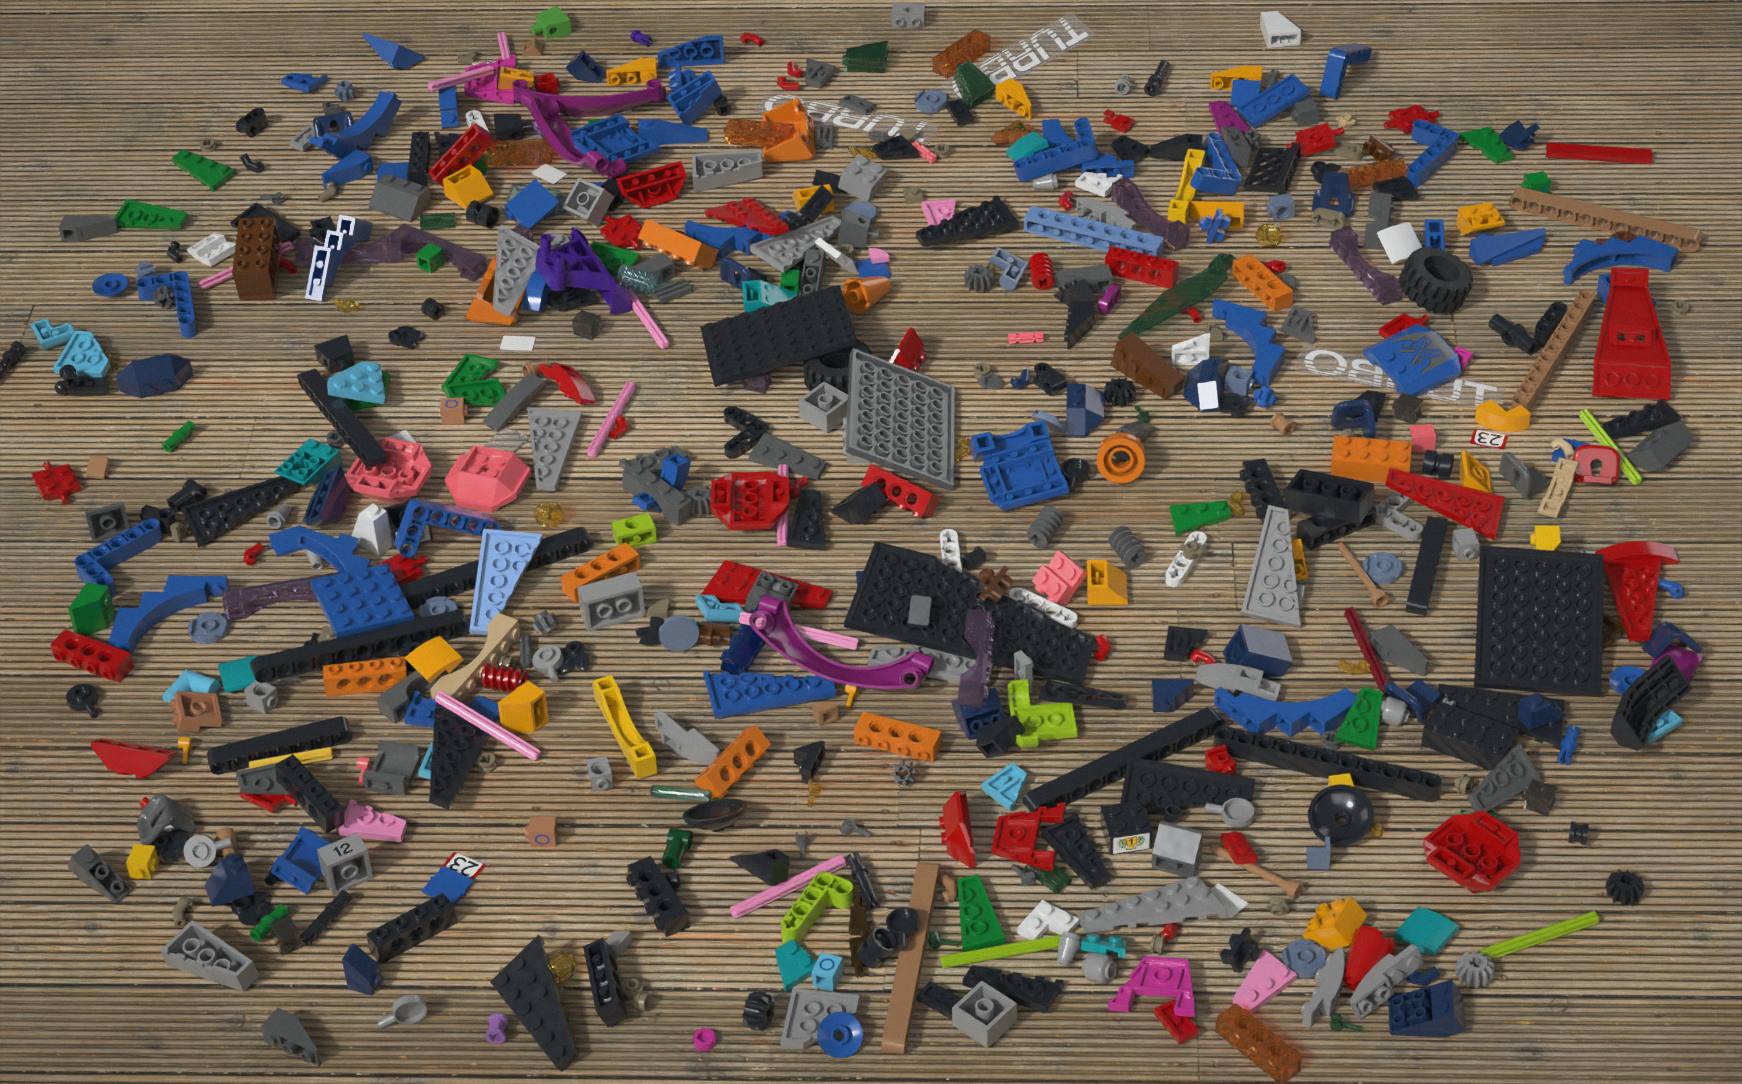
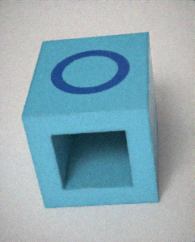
M821 952L812 970V985L834 992L843 974V958Z

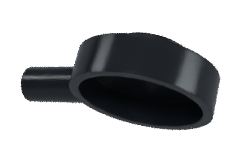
M1081 458L1067 459L1061 465V473L1064 475L1065 480L1069 481V492L1075 490L1076 483L1085 481L1090 475L1089 463Z
M79 684L68 690L66 701L70 709L74 711L86 710L91 718L98 717L99 714L94 708L98 702V694L94 686Z
M909 907L897 908L890 912L886 918L887 929L898 938V950H906L907 937L914 935L920 928L918 913Z

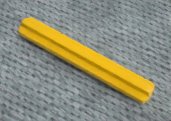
M331 747L293 753L302 764L331 760L333 758ZM292 754L250 761L249 769L278 763Z

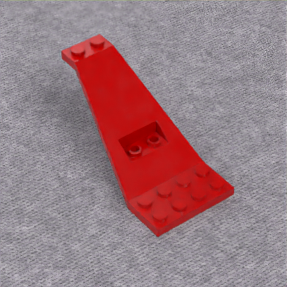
M1611 267L1610 288L1594 356L1592 397L1654 401L1659 399L1664 401L1670 400L1672 363L1648 289L1649 269ZM1619 336H1625V340H1620ZM1639 336L1644 337L1643 342H1640L1638 340Z

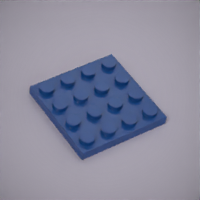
M388 564L311 580V588L336 638L414 620V614Z

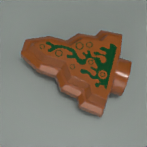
M1016 120L1008 125V127H1005V129L996 132L991 136V140L996 145L1009 143L1013 145L1017 140L1031 133L1032 128L1030 124L1024 125L1021 120Z

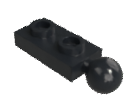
M823 185L819 186L798 211L802 214V216H799L801 218L799 227L806 226L807 220L813 223L835 197Z
M109 377L80 378V384L71 389L66 388L63 380H61L54 387L59 395H65L69 391L71 396L108 394L110 380Z

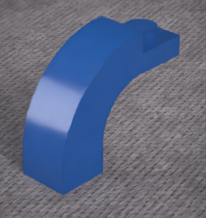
M456 85L439 90L442 129L459 128Z
M535 269L528 281L522 309L545 312L547 297L551 288L537 269Z
M677 453L664 458L659 478L681 492L689 474L691 461ZM639 493L633 496L632 503L639 506L642 510L654 509L657 512L662 511L659 504L650 495Z

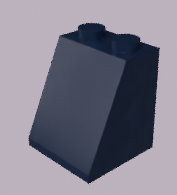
M1242 623L1223 650L1226 664L1242 665L1264 671L1262 678L1282 677L1292 665V657L1284 633Z

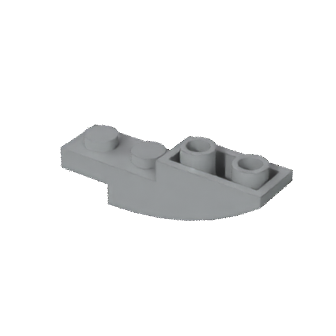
M1082 197L1076 199V213L1080 216L1136 231L1137 223L1129 219V212L1095 199Z
M1235 664L1199 665L1194 679L1196 682L1215 689L1222 687L1232 695L1235 689L1271 701H1276L1281 687L1279 683L1262 678L1264 671Z
M662 710L654 714L656 729L661 732L662 744L678 755L697 763L710 765L721 754L717 745H713L704 734L699 733L694 728L687 731Z
M1411 944L1395 957L1390 953L1387 954L1364 976L1350 1000L1351 1007L1358 1020H1361L1393 996L1394 991L1392 988L1424 964L1420 952L1415 945Z
M1338 947L1334 954L1330 953L1323 969L1319 968L1315 975L1317 984L1312 994V999L1309 1002L1306 1001L1301 1010V1014H1303L1302 1024L1311 1028L1321 1013L1330 1017L1339 1000L1344 974L1343 948Z

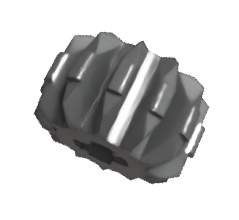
M975 264L974 267L969 266L964 273L965 287H968L970 291L975 290V292L990 290L994 283L993 270L989 266L984 267L983 264L980 266Z
M700 485L698 488L693 486L692 490H687L686 496L692 500L693 516L700 514V516L702 514L709 515L711 512V489L709 486L702 487Z

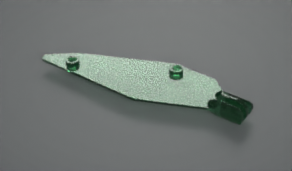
M1219 253L1210 262L1207 269L1164 291L1118 335V339H1122L1131 332L1135 334L1144 332L1210 297L1228 279L1226 272L1233 266L1234 255Z

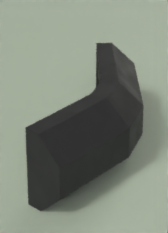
M1665 655L1636 679L1623 693L1610 729V733L1619 746L1636 751L1644 748L1653 724L1663 713L1693 689L1670 655Z

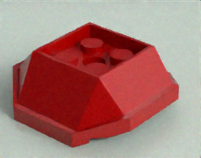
M769 471L729 473L720 479L711 480V512L729 530L773 529L779 519L789 510V478Z
M1484 810L1476 811L1474 814L1451 816L1423 839L1426 862L1473 894L1484 890L1493 891L1520 869L1521 858L1518 833Z

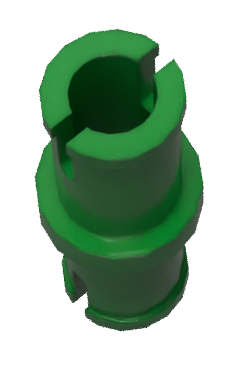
M187 421L179 430L173 431L172 436L162 443L163 449L170 453L177 445L184 443L186 438L196 430L195 424Z
M279 904L269 915H265L261 922L250 931L251 938L256 942H260L270 931H274L278 924L289 915L288 908L283 904Z

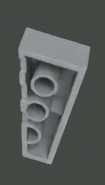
M761 150L692 154L694 193L763 177Z
M193 920L160 950L167 966L243 992L259 977L251 959Z

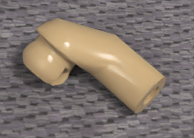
M1556 437L1555 440L1551 441L1554 450L1561 448L1566 459L1573 460L1574 450L1571 444L1561 437Z

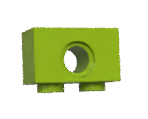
M649 513L611 522L613 538L617 546L626 542L634 548L657 542L656 527Z

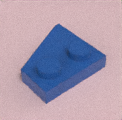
M415 691L404 717L405 724L433 727L434 710L437 702L432 698L426 699L421 696V692Z

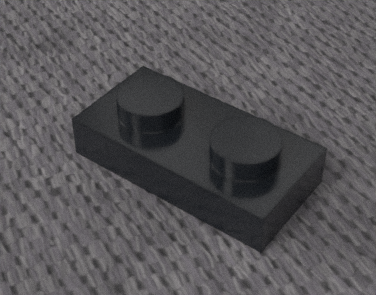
M962 99L946 102V109L957 126L973 122V116Z

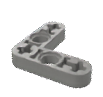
M1394 491L1375 507V521L1410 541H1418L1423 535V526L1420 523L1400 513L1412 504L1414 500ZM1390 503H1397V504H1399V505H1398V506H1393V505H1390ZM1400 521L1403 524H1395L1393 522Z

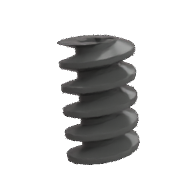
M1046 506L1041 510L1027 530V538L1031 544L1038 548L1047 546L1061 526V521L1064 518L1059 509L1053 506Z
M1127 526L1116 527L1110 533L1108 543L1127 567L1135 568L1145 561L1147 555L1144 552V547L1133 536Z

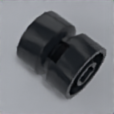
M477 200L470 202L466 210L467 221L488 229L493 228L499 218V210L496 207Z
M1427 449L1423 461L1422 474L1433 476L1436 473L1438 477L1449 479L1452 473L1454 454L1443 452L1439 455L1438 451Z
M875 928L858 947L857 955L859 960L869 968H879L897 948L898 941L896 936L887 928Z

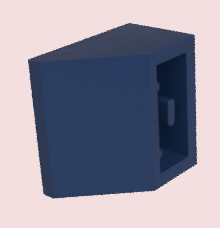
M996 687L951 700L956 720L968 740L978 736L981 726L1005 718Z

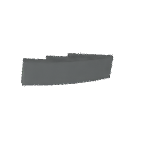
M529 373L496 404L483 420L484 425L500 433L508 421L512 422L521 409L523 411L526 410L546 381Z

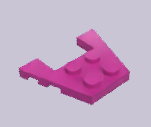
M515 54L509 55L508 59L502 60V58H499L490 64L484 62L465 68V72L485 66H493L494 68L493 75L466 82L464 86L465 96L514 105L513 89L498 90V71L501 66L516 69Z
M1144 956L1129 975V981L1125 985H1121L1118 989V995L1114 999L1111 998L1108 1002L1109 1011L1129 1012L1134 995L1176 997L1175 1016L1195 1017L1196 1011L1189 960Z

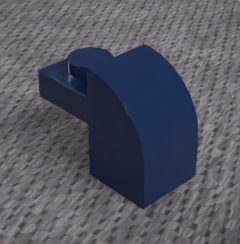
M1517 120L1505 128L1499 136L1507 146L1520 151L1535 142L1533 138L1536 136L1535 132L1540 127L1535 123L1525 129L1522 123Z

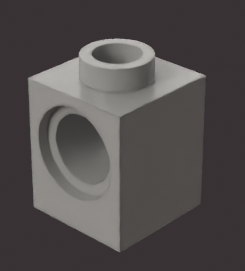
M1473 528L1453 530L1451 545L1458 561L1478 558L1479 541Z
M255 680L244 690L247 705L264 714L279 703L276 687L267 682L259 683Z
M607 756L586 760L592 792L613 788L612 773Z

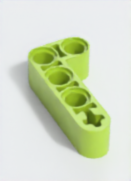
M820 872L815 875L781 921L783 943L789 940L799 943L828 904L840 909L851 907L853 905L852 883L828 872Z

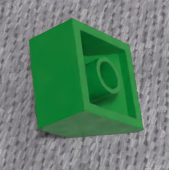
M89 582L85 584L68 608L74 633L83 636L107 629L116 617L109 587Z

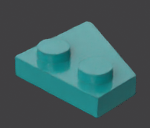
M1087 934V937H1082L1081 950L1106 955L1108 952L1118 953V957L1125 958L1127 940H1122L1123 937L1109 936L1108 939L1100 938V935Z
M789 940L775 949V957L779 966L780 976L782 977L784 991H789L812 976V970L817 961L797 942Z

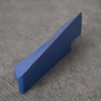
M1540 228L1474 238L1470 242L1469 257L1478 266L1489 262L1495 267L1539 254L1542 250L1543 242H1545L1546 229Z

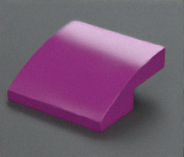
M1669 644L1656 659H1653L1650 668L1665 655H1670L1690 683L1695 677L1696 670L1701 665L1704 655Z

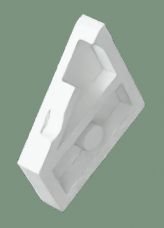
M1084 172L1075 180V186L1106 197L1123 181V175L1117 174V177H1107V173Z
M1210 333L1173 345L1171 365H1197L1202 360L1209 359Z

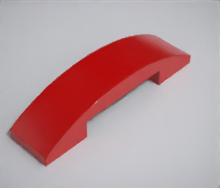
M1651 541L1624 542L1595 552V554H1604V560L1662 557L1661 565L1679 563L1675 548Z

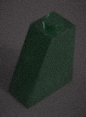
M888 41L847 48L846 55H843L842 58L845 72L885 73L889 56Z
M970 60L957 65L954 80L968 110L993 96L996 85Z

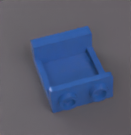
M536 179L504 205L506 217L510 221L514 220L519 230L523 233L526 232L528 235L532 233L531 230L552 211L556 213L560 209L559 201Z
M302 826L282 856H278L270 873L308 895L322 876L317 849L332 842L321 838L314 831Z

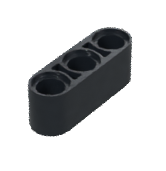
M1552 303L1537 322L1534 339L1539 342V346L1547 344L1566 314L1568 307L1565 303Z

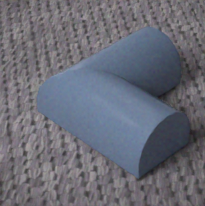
M999 247L996 248L989 261L990 264L1004 271L999 279V283L1006 290H1013L1029 264Z

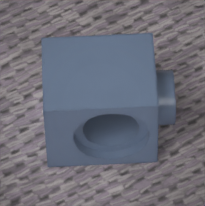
M1290 194L1269 197V204H1267V213L1271 215L1274 221L1294 218L1295 202Z
M1232 366L1225 376V391L1246 396L1254 388L1255 379H1253V371Z

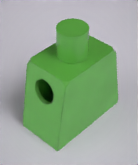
M558 6L537 14L536 24L530 26L533 35L541 33L546 39L572 34L571 20Z

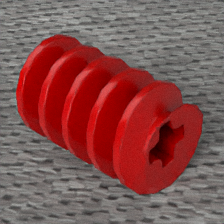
M1038 252L1033 254L1029 259L1032 284L1036 289L1048 290L1054 285L1052 261L1047 253Z
M486 663L483 669L482 681L486 689L492 688L496 691L500 689L502 692L508 691L512 693L517 687L528 681V673L525 670L521 674L520 668H517L514 673L511 666L506 672L504 665L498 670L497 664H494L491 669L490 663Z

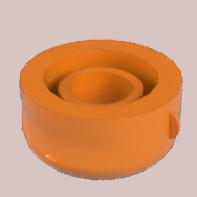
M1120 432L1111 434L1104 440H1101L1097 452V467L1103 477L1114 483H1128L1139 478L1138 476L1142 473L1145 465V449L1140 439L1129 433ZM1117 451H1125L1129 454L1130 460L1117 462L1112 458V455Z

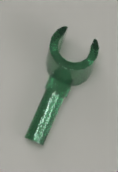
M1136 405L1135 410L1139 413L1137 420L1144 423L1150 422L1148 418L1149 411H1142Z
M938 931L929 932L928 943L931 948L936 949L941 945L959 947L960 941L940 938Z
M1338 1013L1331 1014V1021L1329 1023L1332 1031L1338 1032L1344 1028L1361 1032L1362 1026L1342 1021V1016Z

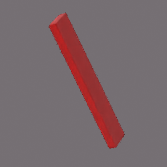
M1546 142V158L1652 164V149Z

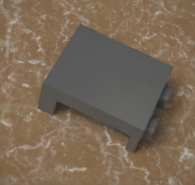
M380 740L378 742L379 753L371 771L365 770L363 773L365 790L406 796L421 762L419 746Z

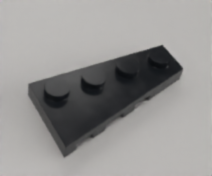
M1077 813L1065 818L1063 823H1055L1041 830L1043 839L1091 890L1109 881V873L1100 856L1096 854L1095 846L1089 840L1087 831L1081 825Z

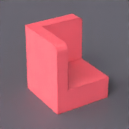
M1433 425L1410 426L1412 452H1426L1427 449L1435 451L1436 434Z

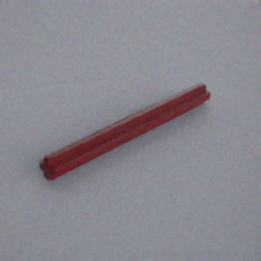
M1347 607L1344 615L1379 690L1385 696L1384 684L1389 682L1355 608Z

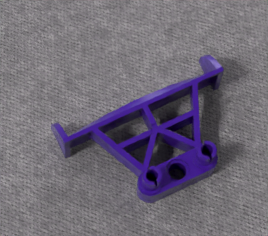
M572 227L570 242L553 250L551 249V235H541L540 248H538L536 254L535 268L552 290L562 291L566 286L597 289L609 305L611 315L631 311L629 294L610 276L600 258L589 247L587 238L580 230Z

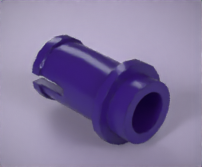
M633 30L630 35L633 42H639L646 47L651 44L648 40L652 41V37L642 34L640 30Z

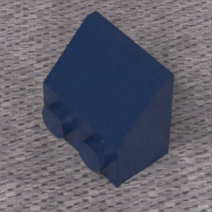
M231 854L225 859L220 860L204 885L212 907L255 894L251 876L242 854Z

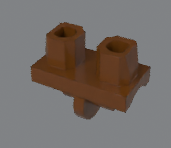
M1371 135L1369 141H1365L1362 147L1365 153H1369L1377 162H1381L1385 166L1390 165V158L1395 152L1391 144L1384 143L1375 135Z
M1005 565L996 576L992 569L980 571L978 575L980 584L983 586L988 585L980 595L982 600L989 597L997 603L1005 592L996 585H999L1006 591L1014 582L1006 574L1009 568Z
M706 621L696 622L699 627V638L696 643H706L707 646H712L713 644L730 646L731 625L727 623H709Z

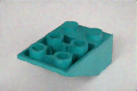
M762 280L742 281L744 312H751L760 307H768L780 301H788L797 296V292Z
M309 438L274 473L302 485L320 482L324 479L325 472L339 465L343 468L340 450Z

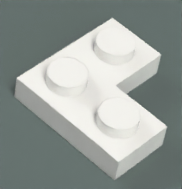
M1042 900L1017 927V933L1029 940L1041 938L1048 929L1059 935L1063 934L1064 931L1072 933L1079 925V918Z

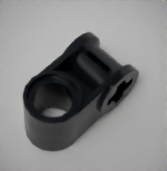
M263 108L251 110L237 121L236 130L240 133H246L250 138L254 137L268 126L265 110Z
M1041 362L1035 365L1034 372L1036 376L1034 377V384L1045 391L1047 395L1052 396L1067 387L1066 378L1049 364Z

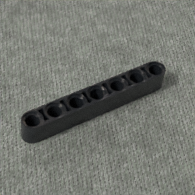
M1433 516L1427 517L1405 610L1407 613L1424 616L1427 614L1448 519Z
M339 716L213 747L207 752V760L211 773L221 775L249 768V762L254 760L342 745L351 741L353 734L348 719Z

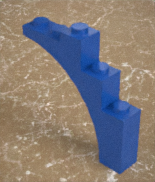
M787 210L778 217L783 220L785 215L792 211ZM691 220L684 223L686 236L718 249L719 252L716 257L719 259H723L735 249L750 255L752 253L750 252V245L774 237L759 232V229L750 230L748 226L731 228L712 227Z
M1638 235L1630 243L1610 237L1602 245L1583 239L1579 244L1575 245L1573 249L1574 257L1571 263L1564 267L1563 283L1571 285L1579 277L1589 272L1611 266H1643L1670 272L1677 263L1679 249L1642 235Z
M300 527L297 536V546L322 557L339 574L370 567V559L356 556L360 538L340 533L339 537L336 538Z

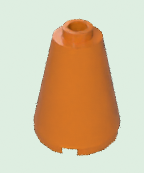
M884 276L851 278L843 283L844 290H842V294L847 308L855 311L853 312L855 314H861L889 293L891 284Z

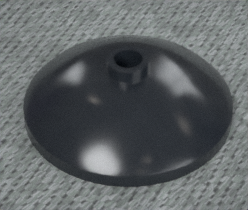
M1339 784L1324 788L1315 795L1308 809V821L1313 833L1323 842H1325V837H1330V845L1349 846L1359 842L1368 834L1373 825L1374 812L1369 798L1361 790L1350 785ZM1339 819H1344L1345 822H1344V823H1338V820H1339Z
M740 799L709 801L686 810L683 813V820L688 825L701 830L720 832L742 817L747 810V805L745 801Z

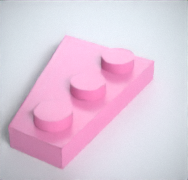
M956 199L922 201L921 208L928 224L938 225L945 218L947 220L951 219L952 215H954Z
M350 799L344 814V824L339 827V835L348 837L358 833L360 838L402 842L407 829V822L388 813H378L373 810V807L368 805L365 807L358 805L357 801Z
M1264 949L1234 995L1233 1004L1250 1016L1295 982L1297 974Z

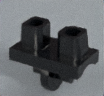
M1244 928L1241 934L1232 933L1229 938L1231 949H1223L1220 953L1222 963L1231 965L1233 972L1240 973L1246 961L1257 960L1261 954L1258 943L1250 937L1251 930L1249 928Z

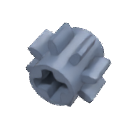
M340 81L336 85L337 88L334 89L335 96H338V99L344 102L350 101L354 97L353 94L356 93L355 86H352V83L349 81Z
M146 260L138 262L139 267L135 268L138 280L143 277L156 275L152 263L147 264Z

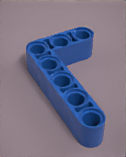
M1358 43L1331 48L1320 87V95L1337 100L1341 93L1347 66L1367 62L1371 56L1372 48Z
M1080 118L1074 122L1078 140L1016 160L1013 166L1018 180L1028 181L1097 158L1099 151L1089 120L1087 118Z
M1422 119L1413 122L1411 138L1417 143L1428 146V148L1407 168V179L1413 187L1421 186L1457 151L1458 134L1456 132Z
M1209 132L1202 150L1205 151V157L1211 168L1197 167L1190 185L1196 190L1234 195L1240 185L1242 176L1222 137L1217 133Z
M179 271L143 277L137 280V290L142 301L154 300L153 292H157V287L167 286L170 290L174 289L181 335L185 338L197 335L198 330L192 291L186 272Z
M414 498L407 504L394 544L403 557L409 558L416 553L426 524L479 536L483 535V529H487L490 524H493L489 528L492 530H501V527L491 515ZM417 508H421L419 512L415 513ZM439 512L437 516L433 517L434 513ZM454 516H457L455 520L451 521ZM472 520H475L473 524L469 525ZM415 525L414 529L409 530L411 526ZM409 543L406 548H402L403 545Z
M154 518L147 519L76 557L74 563L79 579L84 584L89 582L108 586L110 594L114 598L116 596V588L113 577L107 570L161 542L163 535L160 522Z

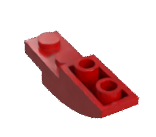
M541 363L539 371L543 372L546 378L556 380L555 383L559 384L558 390L565 393V397L576 399L575 402L584 406L586 403H595L588 384L575 369L560 363H554L553 365Z

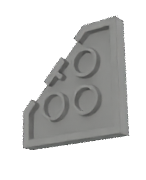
M793 988L781 1036V1047L805 1049L817 1042L818 1027L821 1021L831 1013L846 1012L856 1018L860 995Z

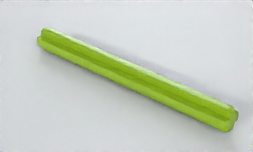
M1588 409L1581 410L1579 417L1602 446H1611L1618 451L1620 455V469L1633 485L1641 484L1642 476Z
M1591 911L1478 950V954L1483 951L1484 956H1490L1492 960L1598 924L1599 916L1595 911Z
M1063 934L944 955L940 958L942 968H950L1059 948V939Z

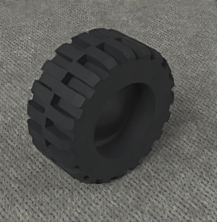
M1423 247L1413 251L1409 255L1399 276L1400 287L1411 302H1415L1420 308L1423 307L1427 311H1435V313L1439 314L1442 312L1444 314L1454 312L1461 308L1473 286L1471 270L1467 268V264L1464 261H1461L1458 256L1452 255L1449 251L1445 252L1440 248L1433 249V247Z
M857 339V345L804 360V383L807 389L812 391L822 382H826L848 395L850 352L854 348L872 355L871 349L864 342H860Z

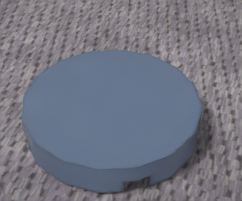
M929 89L927 92L923 90L917 93L914 102L918 110L925 113H936L946 108L948 98L940 90Z
M855 201L845 205L843 208L869 217L870 224L877 217V209L869 202Z
M1034 410L1031 416L1036 422L1045 420L1047 428L1057 432L1065 433L1068 427L1066 422L1061 424L1057 417L1044 411L1038 412Z
M1376 552L1371 554V557H1366L1362 567L1372 582L1379 584L1393 583L1401 577L1403 572L1402 561L1400 559L1398 561L1395 555L1386 552Z
M437 596L426 600L423 606L422 604L420 605L418 616L420 619L458 610L455 601H450V598Z
M218 612L201 613L197 615L198 618L192 619L188 625L190 638L199 644H211L222 640L229 630L227 618Z
M686 615L668 617L664 620L662 626L660 625L659 640L668 650H687L696 644L699 638V627L693 618H688Z
M1299 939L1292 941L1282 951V963L1295 972L1297 978L1308 979L1315 977L1318 969H1323L1326 963L1327 954L1324 948L1315 945V942L1311 940Z

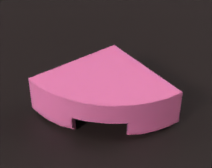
M868 248L872 264L889 262L887 252L877 248Z

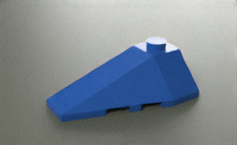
M364 32L362 34L382 60L388 62V66L394 69L398 67L405 69L424 58V56L399 44Z
M723 35L704 36L658 52L659 68L675 67L679 63L681 67L724 65Z
M658 119L638 120L639 136L645 141L651 139L658 145L708 142L707 129Z

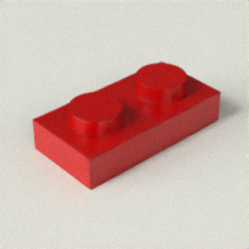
M1242 832L1221 833L1220 841L1235 864L1256 863L1257 855Z
M1172 999L1154 1008V1015L1180 1045L1199 1036V1029L1189 1017L1175 1016L1174 1007L1176 1002Z

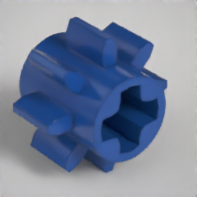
M1261 386L1260 390L1255 389L1252 397L1256 400V406L1268 409L1270 405L1274 406L1277 397L1273 395L1274 390Z

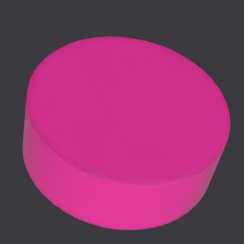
M708 1028L697 1030L693 1035L695 1048L700 1051L713 1049L716 1045L715 1032Z

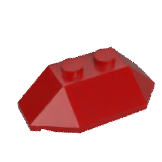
M682 161L617 178L616 181L623 197L640 208L646 209L676 200L687 178V174Z
M910 327L889 362L918 373L921 364H924L926 361V353H924L922 340L915 329Z
M104 738L91 742L92 749L108 770L116 771L118 775L134 774L136 778L141 779L148 778L149 775L156 773L177 756V751Z
M966 790L954 792L942 807L943 816L939 817L940 830L944 829V832H941V843L946 845L948 855L970 868H975V850Z

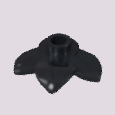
M1316 161L1311 166V173L1314 174V180L1321 184L1324 172L1337 173L1341 166L1334 163L1326 164L1322 161Z
M400 326L388 333L391 344L401 345L406 348H416L415 341L425 338L420 331L413 330L411 326Z
M1227 393L1223 397L1224 401L1221 402L1220 410L1217 411L1221 413L1229 412L1233 417L1244 416L1247 406L1251 404L1252 399L1249 395L1240 397L1237 393Z
M652 616L650 618V626L635 628V633L640 638L639 643L650 646L660 642L659 627L664 623V619Z
M571 641L565 648L560 649L564 657L562 665L558 668L561 675H565L574 667L581 671H586L589 665V656L584 652L585 647L582 642Z
M180 828L173 829L165 836L157 837L151 846H155L157 855H160L165 861L176 862L179 859L178 852L184 851L185 843L190 839L186 836L188 831Z
M256 891L253 895L233 900L231 904L232 912L238 915L239 921L246 926H255L257 919L261 920L265 915H269L274 911L270 905L264 902L267 899L268 893Z

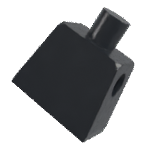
M494 114L496 142L500 140L505 145L523 139V132L533 131L532 121L522 122L521 114Z
M347 334L314 345L317 361L332 374L339 371L342 372L355 365L353 351Z

